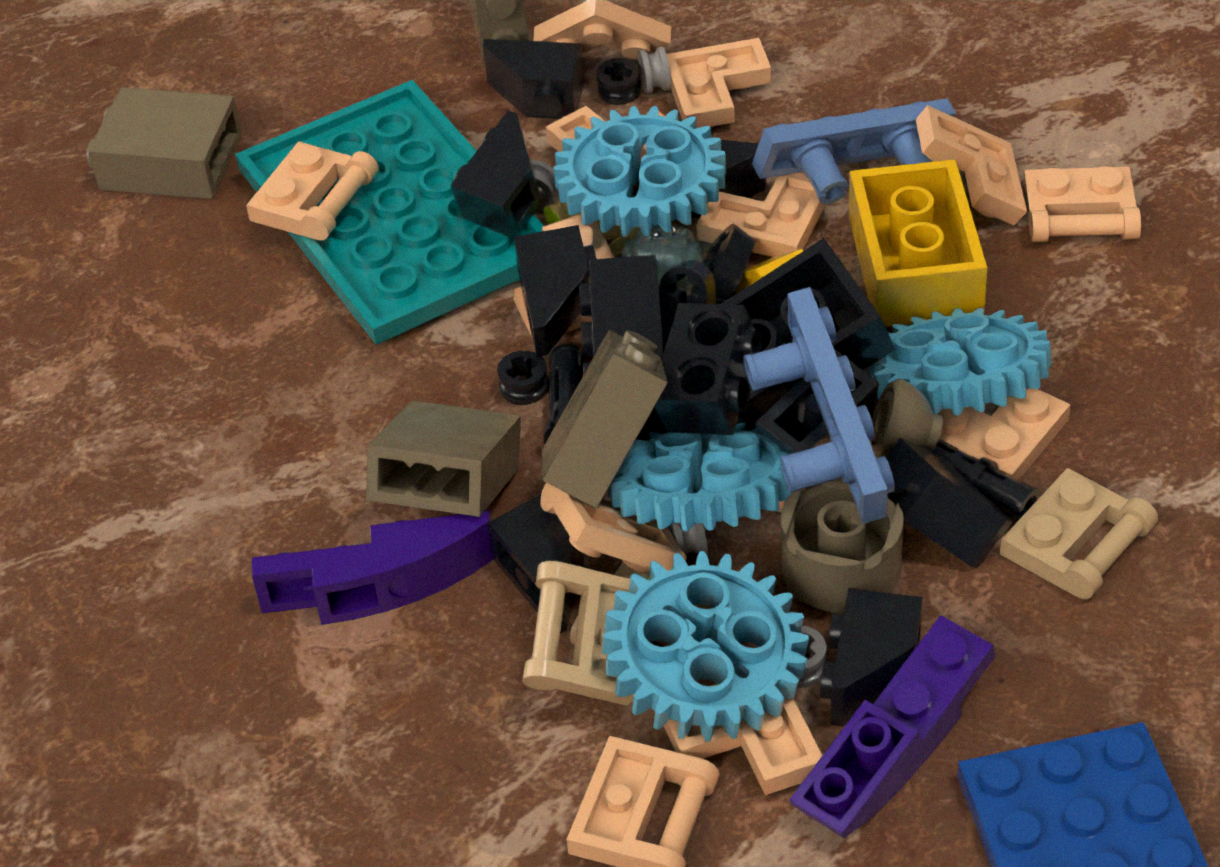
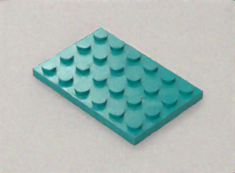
M413 79L235 154L239 171L256 192L298 142L350 156L355 152L361 151L368 153L377 161L379 172L369 184L361 185L336 217V227L326 240H315L288 232L375 345L519 280L514 239L462 218L450 186L454 181L457 171L469 162L476 153V149ZM340 179L336 180V182L328 190V192L317 204V206H319L322 203V201L326 198V196L330 193V191L333 189V187L337 184V182ZM532 213L516 236L541 232L544 225Z

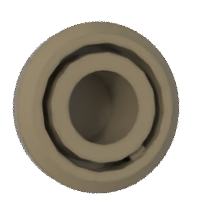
M900 378L890 382L885 387L873 414L872 424L875 440L869 442L875 457H886L900 437L917 445L933 449L938 443L942 432L943 417L933 413L928 399L918 388Z

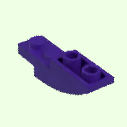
M489 511L483 512L480 517L455 514L370 525L371 543L342 545L335 548L293 553L284 552L276 555L252 557V579L261 612L263 614L317 607L321 625L387 612L438 593L472 575L494 560L488 522H490Z
M940 615L874 704L864 700L789 799L791 805L842 838H846L862 826L907 783L961 718L960 704L995 658L994 645Z

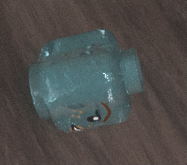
M659 225L652 226L649 236H644L641 229H639L634 240L627 239L623 247L622 257L656 255L658 286H660V280L664 273L680 262L694 260L703 264L704 251L702 242L695 241L693 232L690 229L671 225V232L667 233ZM687 275L676 283L677 289L686 291L689 288L690 284L687 280Z

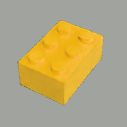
M956 159L850 171L849 221L868 299L880 315L885 327L892 326L893 324H911V317L914 316L924 320L932 319V312L936 311L943 316H951L952 312L957 308H960L963 313H973L978 308H983L985 311L987 264Z

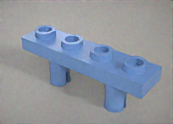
M947 98L928 102L918 101L910 105L892 108L870 109L865 112L843 116H827L818 120L794 124H778L774 127L764 128L752 165L760 179L804 172L811 182L819 202L831 204L842 199L846 194L845 189L849 187L838 165L896 156L901 165L933 162L922 153L916 118L927 105L955 117L956 112Z
M810 287L787 293L788 326L793 336V342L755 354L744 355L746 375L753 392L804 378L805 382H810L830 435V443L780 456V467L789 493H793L800 489L841 478L844 483H848L863 524L885 518L887 493L895 491L892 472L885 456L876 458L869 442L875 440L872 420L865 405L856 407L850 392L855 390V380L851 365L846 355L836 356L831 343L836 341V330L828 307L818 309Z

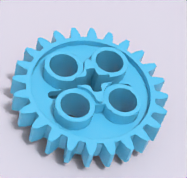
M632 106L629 110V116L621 117L615 110H610L609 121L604 122L597 117H591L590 130L576 126L574 128L575 139L564 138L562 140L563 151L555 153L556 166H554V178L560 203H567L569 215L581 213L582 224L585 226L600 220V230L603 233L610 230L614 225L621 227V234L625 237L631 232L633 227H640L644 236H649L652 226L659 225L665 232L669 233L671 232V221L678 220L685 225H690L691 211L706 215L708 213L707 202H718L719 189L725 188L726 160L725 151H721L720 138H711V127L709 125L697 128L696 117L694 116L679 121L678 110L675 109L665 117L659 116L657 106H653L647 115H640L636 106ZM646 144L647 155H644L642 159H640L643 145ZM639 181L640 186L637 195L634 197L633 185H636Z
M957 308L952 312L951 316H943L936 311L932 312V319L928 320L915 316L911 317L910 326L893 324V333L888 334L896 350L866 369V373L879 382L876 397L878 400L885 387L890 382L900 378L911 383L928 399L934 414H938L942 409H951L954 415H960L964 407L971 406L978 412H984L986 403L992 402L1004 407L1007 406V396L1024 399L1026 398V388L1039 389L1041 387L1040 379L1049 377V367H1051L1050 341L1047 340L1046 330L1038 331L1037 322L1024 323L1023 315L1005 319L1004 310L997 311L989 316L984 315L983 308H978L973 313H963L960 308Z
M745 423L737 424L733 435L675 432L660 434L651 431L648 433L649 441L635 439L608 487V497L611 498L612 507L621 508V515L623 517L637 515V524L640 525L656 519L658 529H664L673 523H680L682 531H688L694 524L703 523L707 530H713L716 522L725 521L727 524L735 527L738 526V518L743 516L759 520L761 519L760 509L778 511L780 510L779 501H786L788 496L792 494L789 493L780 467V456L789 454L756 428L746 431Z
M699 551L696 565L688 566L684 558L679 553H676L673 558L672 570L669 571L658 562L652 561L650 562L649 580L633 573L630 576L629 592L617 590L615 593L614 610H608L606 613V632L603 633L602 653L608 655L606 659V675L617 677L615 694L618 697L635 694L632 706V713L635 716L652 708L655 711L653 728L657 730L663 727L670 719L677 721L678 738L684 739L691 726L695 725L700 726L705 742H711L714 727L723 725L727 734L732 739H736L741 720H744L749 726L758 731L762 728L764 711L779 717L782 713L784 698H795L799 683L798 678H803L807 661V658L804 656L809 639L808 635L801 633L804 620L803 613H789L793 598L792 594L782 593L773 596L776 577L771 575L759 582L753 579L755 564L752 562L745 565L739 572L731 570L732 560L729 554L723 556L718 566H713L709 564L705 551ZM694 605H708L712 607V609H701ZM663 641L670 644L671 646L660 647L655 646L650 642ZM750 642L758 645L759 647L749 648L741 645L740 643ZM702 679L711 680L718 685L708 687L696 681Z

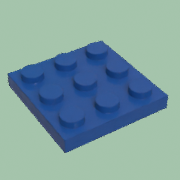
M1144 722L958 761L957 777L991 867H1209Z

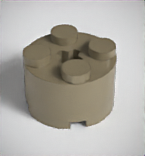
M841 478L821 483L805 491L803 489L797 490L788 496L781 512V567L783 578L787 584V592L792 594V599L800 604H808L821 610L844 613L848 588L892 593L899 582L902 571L904 518L899 504L896 507L887 497L886 517L863 524L848 483H844Z

